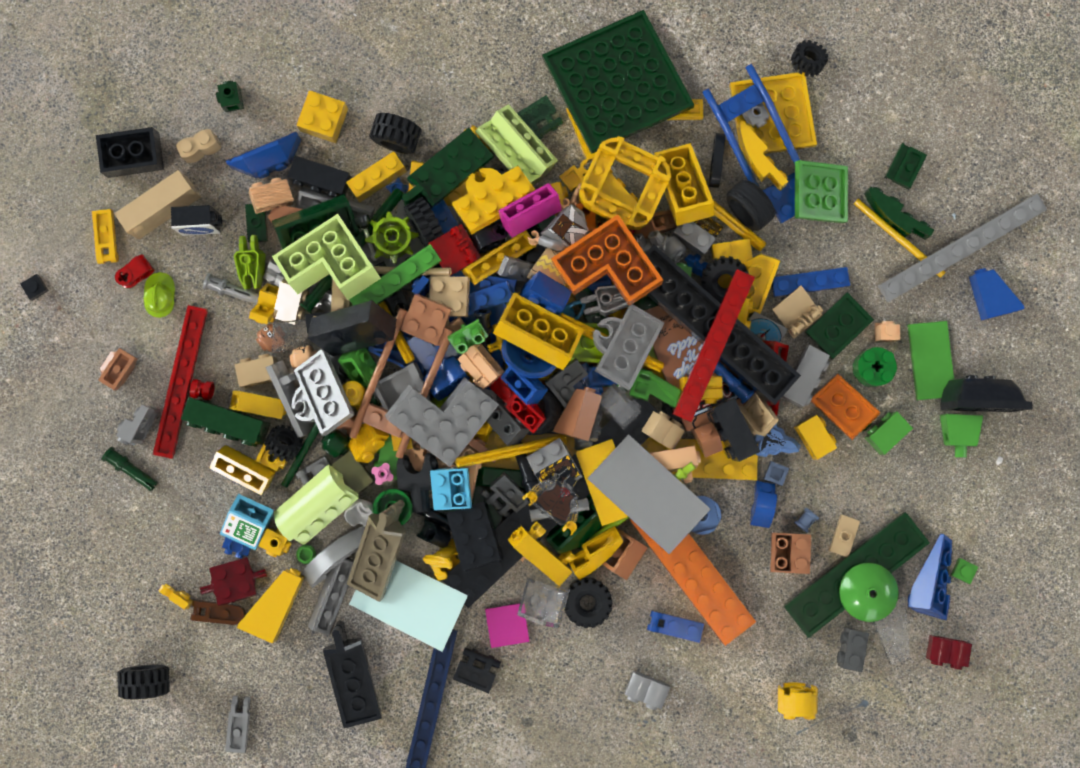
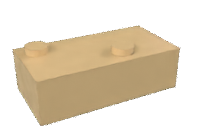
M177 170L115 212L114 215L128 234L141 239L171 218V207L190 206L200 199L201 195L190 179Z

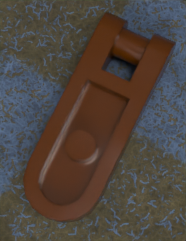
M193 600L192 606L194 610L190 620L237 625L245 617L246 611L242 606L236 604L218 606L217 602ZM202 608H206L205 615L201 614Z

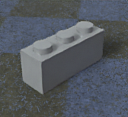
M811 345L806 346L794 368L801 376L783 395L782 399L800 408L805 405L808 406L813 397L811 395L813 388H817L821 382L819 377L821 372H825L829 366L830 361L828 359L830 355Z

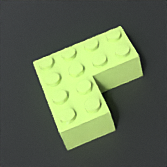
M338 214L272 256L286 281L297 295L329 274L347 300L381 279Z

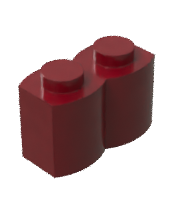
M929 635L926 658L931 660V664L943 666V663H948L951 668L962 670L963 667H969L972 644L962 640Z

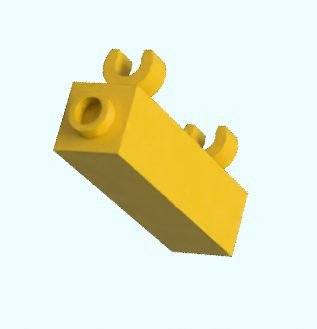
M537 521L531 526L529 532L520 526L511 534L508 541L514 549L560 586L572 574L567 564L572 562L576 556L570 550L561 553L557 557L537 538L543 536L546 530Z

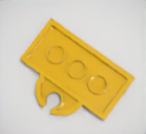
M519 166L502 175L492 168L479 169L480 174L486 178L483 182H477L473 173L466 181L468 194L452 202V206L471 235L499 220L498 210L535 191V188Z

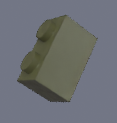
M351 451L332 464L333 468L343 474L345 485L357 492L358 495L375 482V479L362 462H356Z

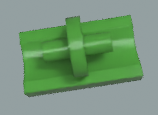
M479 319L469 325L462 324L460 330L447 337L457 353L463 354L470 346L483 343L489 335Z

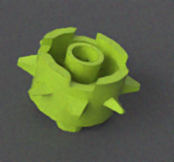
M387 212L386 218H382L378 222L371 220L373 235L365 238V242L374 245L376 250L374 258L377 259L383 256L391 259L393 264H396L397 259L404 254L413 255V251L410 248L411 240L419 236L418 233L410 231L407 225L409 217L402 220L398 217H393L391 212ZM390 235L392 237L394 235L395 240H388V236Z

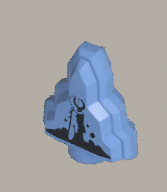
M777 424L773 426L765 437L757 434L754 435L760 450L756 454L757 456L767 457L768 454L777 455L780 452L789 454L800 451L801 445L794 438L787 436L784 429L777 427Z

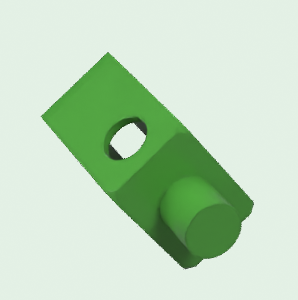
M940 415L944 445L955 446V457L967 458V447L978 445L983 415Z

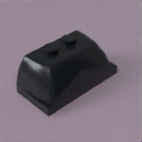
M968 375L966 378L950 380L943 390L940 402L941 411L1019 412L1033 409V403L1026 401L1021 389L1013 380L996 379V376H984L983 379L978 378L977 375Z

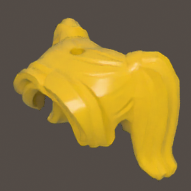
M451 539L445 548L439 547V550L433 555H425L423 557V561L431 566L434 576L438 581L447 579V571H451L460 563V560L456 557L458 553L454 539Z

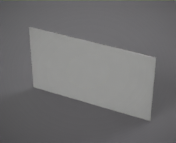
M629 434L587 478L668 554L677 547L711 510Z

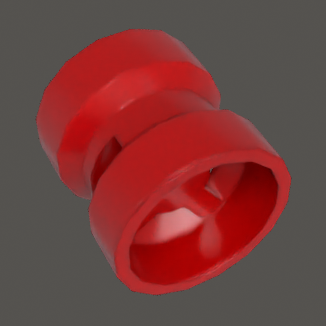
M193 379L190 386V397H202L204 400L211 401L215 388L214 382L207 381L204 383L201 380Z

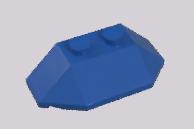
M293 132L285 137L226 160V163L233 170L262 179L269 176V173L286 169L292 163L301 138L297 132Z

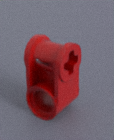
M141 254L119 269L115 274V280L119 285L129 289L152 275L155 270L144 255Z

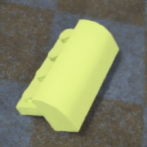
M509 104L497 110L490 121L479 126L475 131L508 170L519 166L533 185L545 177L558 162L555 156Z
M328 464L274 511L275 524L289 541L295 539L302 545H305L358 500V493L345 485L343 474Z

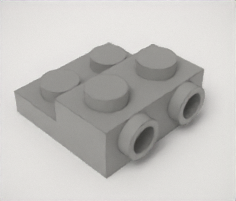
M147 405L138 407L133 415L134 420L125 418L118 425L117 440L126 445L143 444L160 410Z

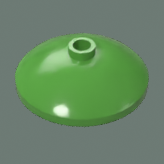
M875 563L855 565L845 573L841 580L839 588L841 603L845 610L858 620L865 622L879 621L893 611L898 601L899 591L897 582L890 571ZM871 590L875 591L874 597L870 596Z

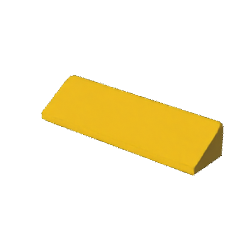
M525 230L464 268L462 273L469 277L470 281L476 285L498 271L505 256L518 258L537 245L529 244L528 237L531 238V236Z

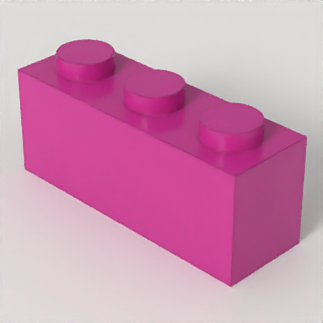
M548 183L498 211L502 226L513 238L562 211L559 194Z

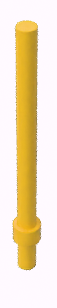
M859 198L853 203L917 259L922 261L927 258L924 253ZM943 270L936 275L941 278L946 272Z

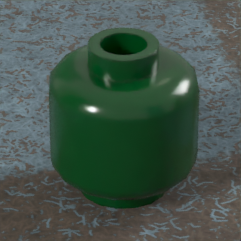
M335 429L322 438V449L332 457L337 458L349 451L348 443L350 440L342 432Z

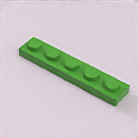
M429 244L349 300L353 306L370 300L380 304L442 260L432 245Z

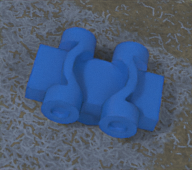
M690 253L684 260L687 262L688 267H692V272L700 275L702 278L703 270L706 269L708 263L703 262L701 264L699 262L701 259L700 255L695 254L693 256Z
M225 537L222 546L225 549L224 553L232 555V552H236L235 557L240 559L244 555L248 556L251 548Z

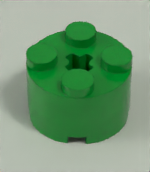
M881 347L865 350L855 358L852 367L853 374L866 387L885 385L893 380L897 371L894 354ZM873 364L877 366V370H875V368H872Z
M399 489L385 490L374 501V514H380L389 508L390 505L402 500L404 507H402L398 520L403 526L410 521L414 513L412 498L407 492Z

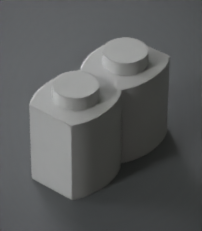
M632 671L625 695L628 696V700L634 703L644 702L647 708L656 711L657 708L662 709L670 686L660 680L637 671Z

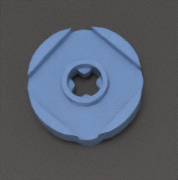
M697 496L711 510L707 513V516H704V520H700L691 532L699 535L709 534L718 526L721 520V510L719 505L711 498Z

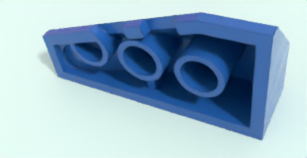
M945 534L939 535L911 588V594L908 596L909 608L915 612L941 620H947L950 604V595H947V583H951V577H949L947 568L951 565L952 540Z

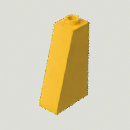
M294 568L284 570L240 621L237 628L267 642H276L305 578L300 575L301 571Z

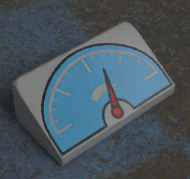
M755 311L752 312L748 321H751L750 330L765 341L781 342L788 330L786 327Z

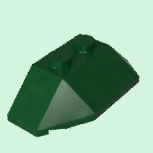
M591 494L585 497L588 499L589 510L571 513L575 514L574 522L577 525V530L572 536L570 535L571 530L569 528L564 532L562 531L564 525L569 521L571 514L568 515L564 524L559 522L549 531L546 540L559 554L580 548L582 544L588 541L602 527Z

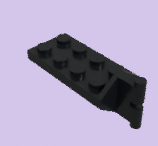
M338 621L332 632L335 644L323 648V654L343 728H348L382 719V713L362 638L348 639L344 622Z

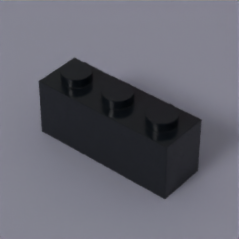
M299 156L294 157L288 174V178L292 181L293 185L301 188L305 185L310 187V190L313 192L321 193L323 191L333 198L341 195L346 196L349 187L346 182L352 179L349 172Z

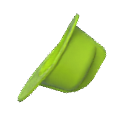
M154 273L145 282L144 307L153 317L161 318L167 316L174 307V281L166 273Z

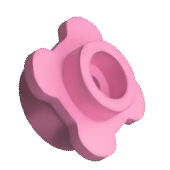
M383 463L380 467H373L371 470L376 478L375 483L377 485H382L386 481H392L394 478L388 463Z

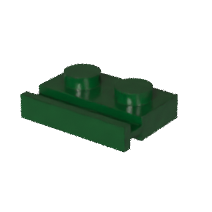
M901 143L884 178H888L909 190L927 154Z

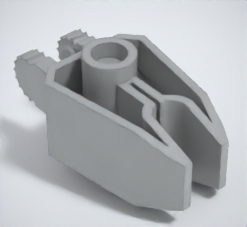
M615 285L598 287L594 295L580 299L582 304L597 301L598 306L585 309L583 311L584 315L600 312V315L606 317L629 306Z

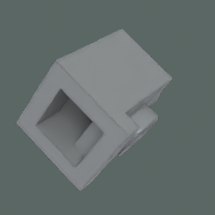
M763 103L742 114L745 121L753 128L757 127V129L767 124V119L769 118ZM754 110H757L759 115H755Z

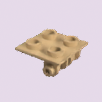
M802 285L772 309L784 327L788 329L787 331L793 339L823 315V309L819 305H815Z

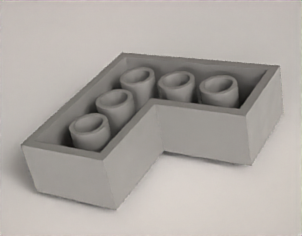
M464 377L440 408L412 386L408 385L385 414V417L389 422L450 467L499 404Z

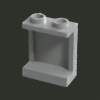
M417 362L378 381L373 394L376 398H379L382 404L380 407L389 410L408 385L421 392L425 382ZM429 391L427 399L433 398L431 391Z

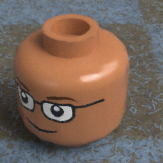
M268 324L257 332L258 338L255 340L264 351L273 352L284 344L285 340L282 336L285 333L279 325L275 327L273 324Z

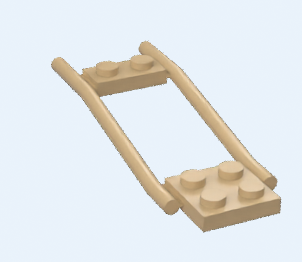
M373 266L378 274H387L395 268ZM431 268L422 274L431 276L429 299L452 308L450 317H468L469 277H450L451 268ZM332 278L331 312L352 306L350 300L346 299Z

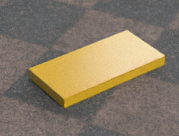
M612 439L575 452L602 526L628 518L620 508L587 479L615 449Z

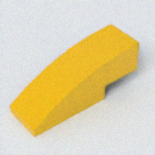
M615 526L582 544L583 550L574 554L576 557L569 564L579 581L606 562L624 542Z

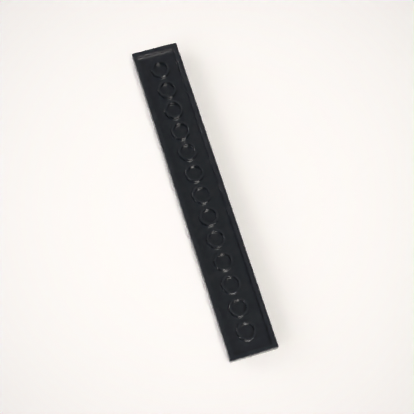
M634 398L601 429L598 441L593 442L592 446L612 439L616 448L628 434L642 445L650 437L642 432L643 427L653 411L658 414L659 412L648 401ZM576 453L572 458L583 477L577 480L573 487L570 485L565 487L571 494L577 495L571 501L584 499L590 494ZM541 485V486L539 487V488H540V491L544 493L545 490H544V488H543L542 485ZM533 503L529 506L527 504L519 512L516 513L514 511L495 529L504 560L468 572L463 571L461 563H459L447 574V579L443 580V582L468 595L464 603L467 608L477 601L523 557L522 554L514 549L508 539L520 526L529 532L531 526L536 522L531 521L529 510L541 508L539 505ZM555 517L551 520L549 518L537 520L546 530L545 534L537 539L540 541L560 521Z

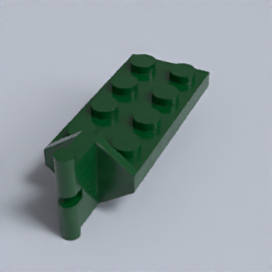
M468 127L407 177L413 188L408 193L403 194L404 205L406 206L423 197L427 204L433 208L464 183L472 173L475 174L492 160L494 155Z

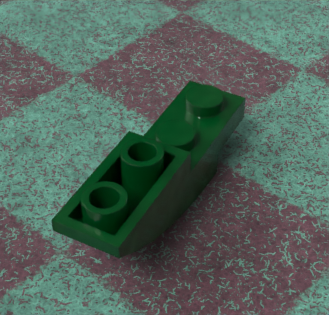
M869 187L865 191L864 195L874 212L902 236L906 237L913 233L926 240L933 234L934 229L930 228L928 223L917 221L908 212H901L904 204L900 203L898 198L885 195L883 190L877 187Z

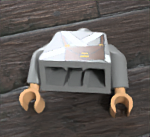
M563 199L564 205L561 204L562 211L541 232L542 236H539V233L533 230L531 234L536 238L528 237L529 244H539L549 249L563 251L588 233L589 229L584 212L570 204L569 199Z

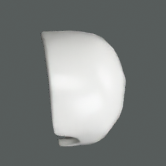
M364 499L356 500L345 510V520L353 527L357 524H363L365 527L369 515L374 514L373 504Z

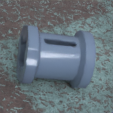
M805 508L803 515L798 521L795 520L794 524L808 533V529L815 520H819V517L808 508Z

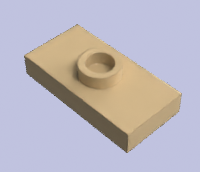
M840 514L828 551L848 557L860 521Z

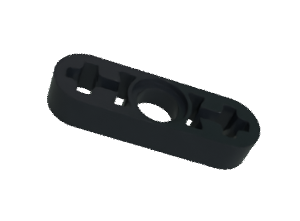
M715 133L709 187L719 188L725 134Z

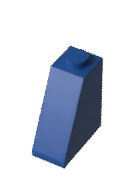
M986 268L974 271L975 274L969 277L981 321L1025 309L1022 302L994 269L989 271Z

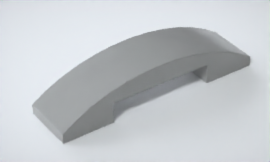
M364 526L347 533L330 544L306 566L302 573L311 588H314L326 579L329 571L358 550L365 529Z

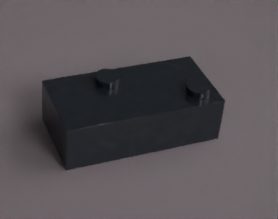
M370 300L311 318L307 339L331 356H337L394 340L397 319Z

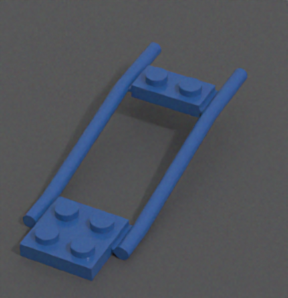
M750 64L745 68L754 85L720 105L717 104L709 88L702 93L720 123L747 180L759 187L728 124L729 121L764 102L794 165L800 158L770 95L754 66ZM795 172L787 176L788 183L781 191L774 184L763 190L771 200L775 209V215L780 224L795 216Z

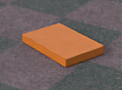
M839 374L819 390L811 400L851 440L880 415V411Z

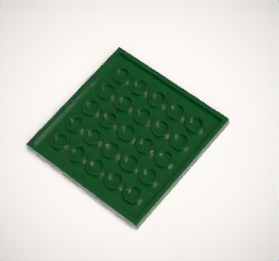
M644 10L542 54V59L591 154L597 152L600 144L607 139L617 138V136L626 139L694 108L690 95Z

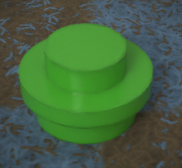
M302 545L298 548L296 556L302 564H309L316 557V551L311 545Z

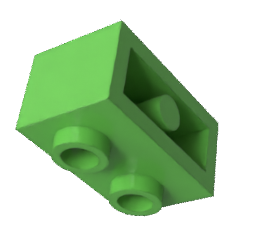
M363 348L342 354L338 362L349 379L361 383L367 389L377 366L367 349Z

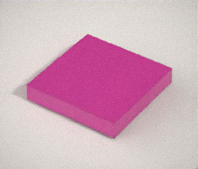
M523 602L485 609L491 648L530 642Z

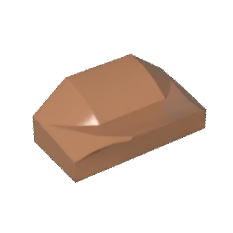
M121 348L115 352L111 351L100 368L101 376L98 381L117 391L135 368L137 358Z

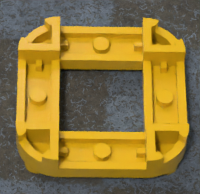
M617 136V138L607 139L600 144L579 189V201L586 209L608 220L618 214L628 229L640 230L650 222L671 179L670 168L666 159L661 155L657 157L624 141L625 138ZM614 160L649 176L635 208L599 192Z

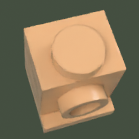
M894 321L874 323L875 342H896L900 340V324H895Z

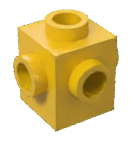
M267 528L259 543V547L267 550L266 554L272 557L281 556L284 553L287 554L292 545L278 528L276 530Z

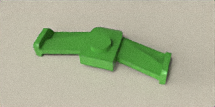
M642 368L631 387L629 396L648 401L651 394L675 409L682 390L655 375L652 371ZM620 385L602 386V387H620V388H623V387L620 386Z

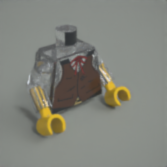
M567 475L562 483L557 479L553 481L545 480L535 484L522 497L523 500L526 497L530 499L529 506L533 504L556 523L564 525L562 528L563 532L569 528L571 530L570 535L572 536L577 530L576 522L579 503L577 501L578 495L571 491L577 483L573 477Z

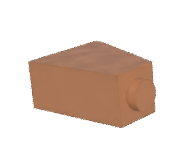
M584 387V390L576 389L553 432L589 441L602 396L596 394V390L589 387Z

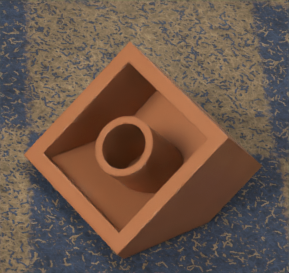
M616 527L624 542L602 565L628 580L648 547Z

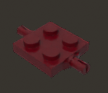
M248 557L209 568L211 584L200 587V593L203 595L213 592L218 606L257 596L256 579L267 577L266 570L254 572Z

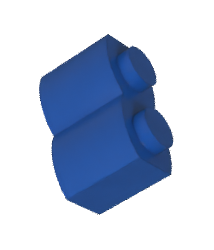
M454 356L442 361L430 391L438 401L451 394L464 377L467 380L470 379ZM429 371L426 373V376L423 378V381H424V382H425V380H426V378H427V376H428Z

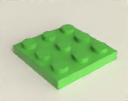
M803 160L796 161L795 218L847 223L848 166Z

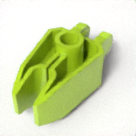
M251 235L250 237L251 250H248L246 237L240 236L239 251H236L233 255L238 278L244 289H251V280L254 289H260L264 280L266 254L259 250L257 235Z

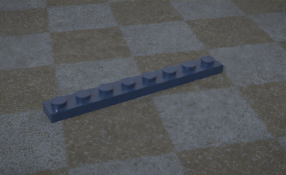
M452 630L443 652L433 648L406 768H426L458 630Z

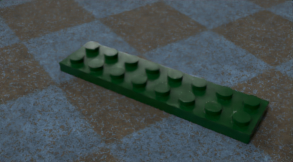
M903 512L783 607L806 637L809 638L845 610L840 600L839 588L843 576L849 569L861 563H875L893 573L930 544V542L909 515Z

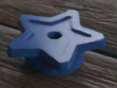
M397 178L392 185H386V188L391 193L395 188H398L405 194L408 191L409 185H404L400 178Z

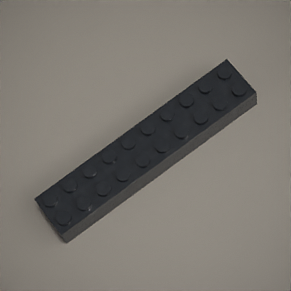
M653 244L645 254L662 277L663 283L648 293L647 296L703 345L721 303ZM736 320L719 360L769 405H776L801 375L740 320Z

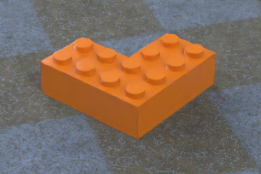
M618 214L551 258L552 264L573 295H576L607 274L630 306L663 283L662 277Z

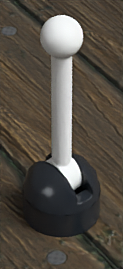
M369 214L354 218L357 228L364 230L366 238L369 237L367 230L371 224ZM368 243L372 254L371 260L377 261L378 258H374L375 251L373 245Z

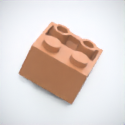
M772 533L770 572L810 574L811 535L804 533Z

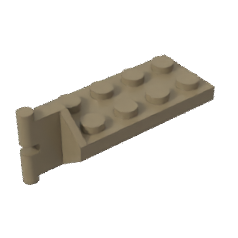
M402 500L397 501L380 514L372 513L369 515L347 581V585L378 602L384 597L406 530L398 520L402 507H404Z

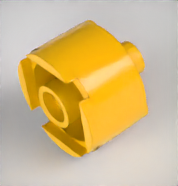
M799 682L783 683V687L778 685V712L784 714V718L789 720L796 719V717H803L808 720L815 719V715L818 713V688L814 685L808 688L805 687L806 683Z

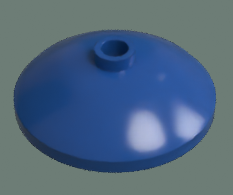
M503 340L502 356L506 364L517 374L536 379L546 377L555 370L556 366Z

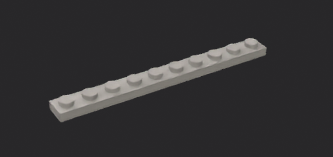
M1037 193L880 284L878 288L886 301L890 302L1046 211L1047 208Z

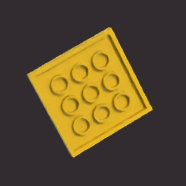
M797 72L760 78L775 105L795 150L816 147L817 141L806 76H804L805 73L802 72L800 74ZM752 79L730 82L731 97L754 85ZM762 102L769 114V118L764 126L758 129L754 127V133L767 142L768 150L766 154L787 151L765 103ZM754 110V114L759 115L758 111ZM742 114L735 118L740 148L738 127L742 120L747 124Z

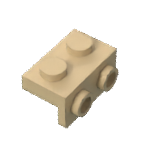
M754 393L744 406H739L753 435L757 434L765 437L779 420L766 401L757 393Z

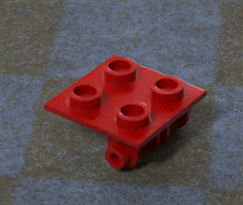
M462 224L451 228L449 232L428 243V245H432L441 258V267L451 268V275L481 258Z

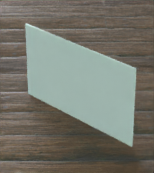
M396 560L386 592L380 602L355 590L349 605L443 652L468 595Z

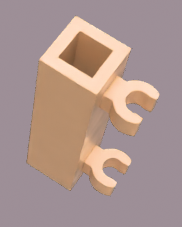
M695 446L650 453L671 473L678 472L677 470L680 467L684 468L690 462L697 469L698 463L701 462L700 453L695 450ZM692 472L687 474V478L683 479L684 484L693 481Z

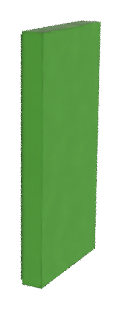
M947 321L909 324L907 327L916 401L942 398L943 390L950 380H954Z

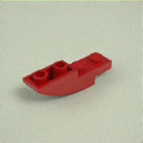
M501 376L489 386L493 392L507 403L506 408L533 434L545 421L546 418L537 404L526 405L511 390L508 384L501 379Z

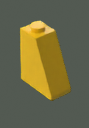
M242 391L232 392L229 406L231 410L282 419V416L286 414L280 399Z

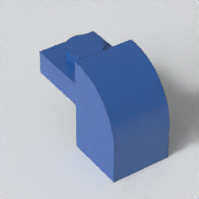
M756 481L750 525L770 528L777 504L775 484Z

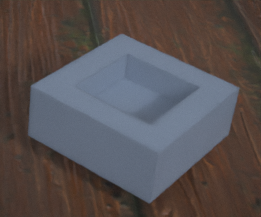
M770 461L763 479L783 486L789 468Z

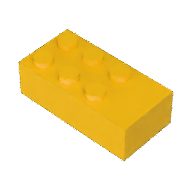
M691 143L655 152V156L659 157L661 155L666 159L670 168L671 179L664 194L676 226L713 217L714 201Z
M514 292L493 334L564 370L575 352L584 329Z

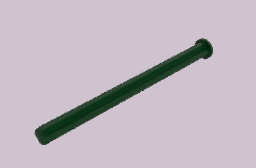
M395 188L370 219V222L371 220L378 222L382 218H386L387 212H391L404 193L400 189ZM370 224L367 228L369 236L373 235V226ZM361 230L355 238L361 249L366 244L364 230ZM329 274L324 277L305 301L299 304L310 314H312V309L332 286L331 275Z

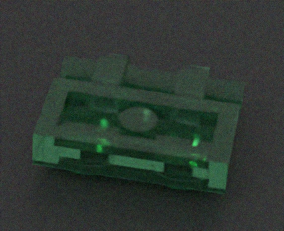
M547 95L517 113L540 140L544 138L543 135L557 130L558 126L563 124L560 117L555 120L551 117L556 113V109ZM546 120L548 124L539 129L537 124Z

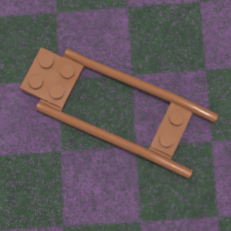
M416 293L408 311L402 308L399 309L396 317L394 340L388 341L385 344L349 435L351 438H357L362 422L393 436L401 437L402 440L395 456L400 459L403 458L410 437L386 419L385 414L389 410L373 403L370 404V401L400 330L440 346L420 392L427 398L450 343L447 336L454 332V330L446 328L452 308Z

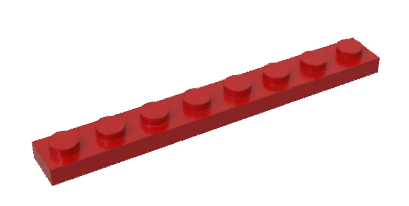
M738 269L735 271L675 406L673 415L692 422L753 284L754 276Z
M187 305L153 455L174 459L182 425L181 417L188 399L208 313L207 309Z

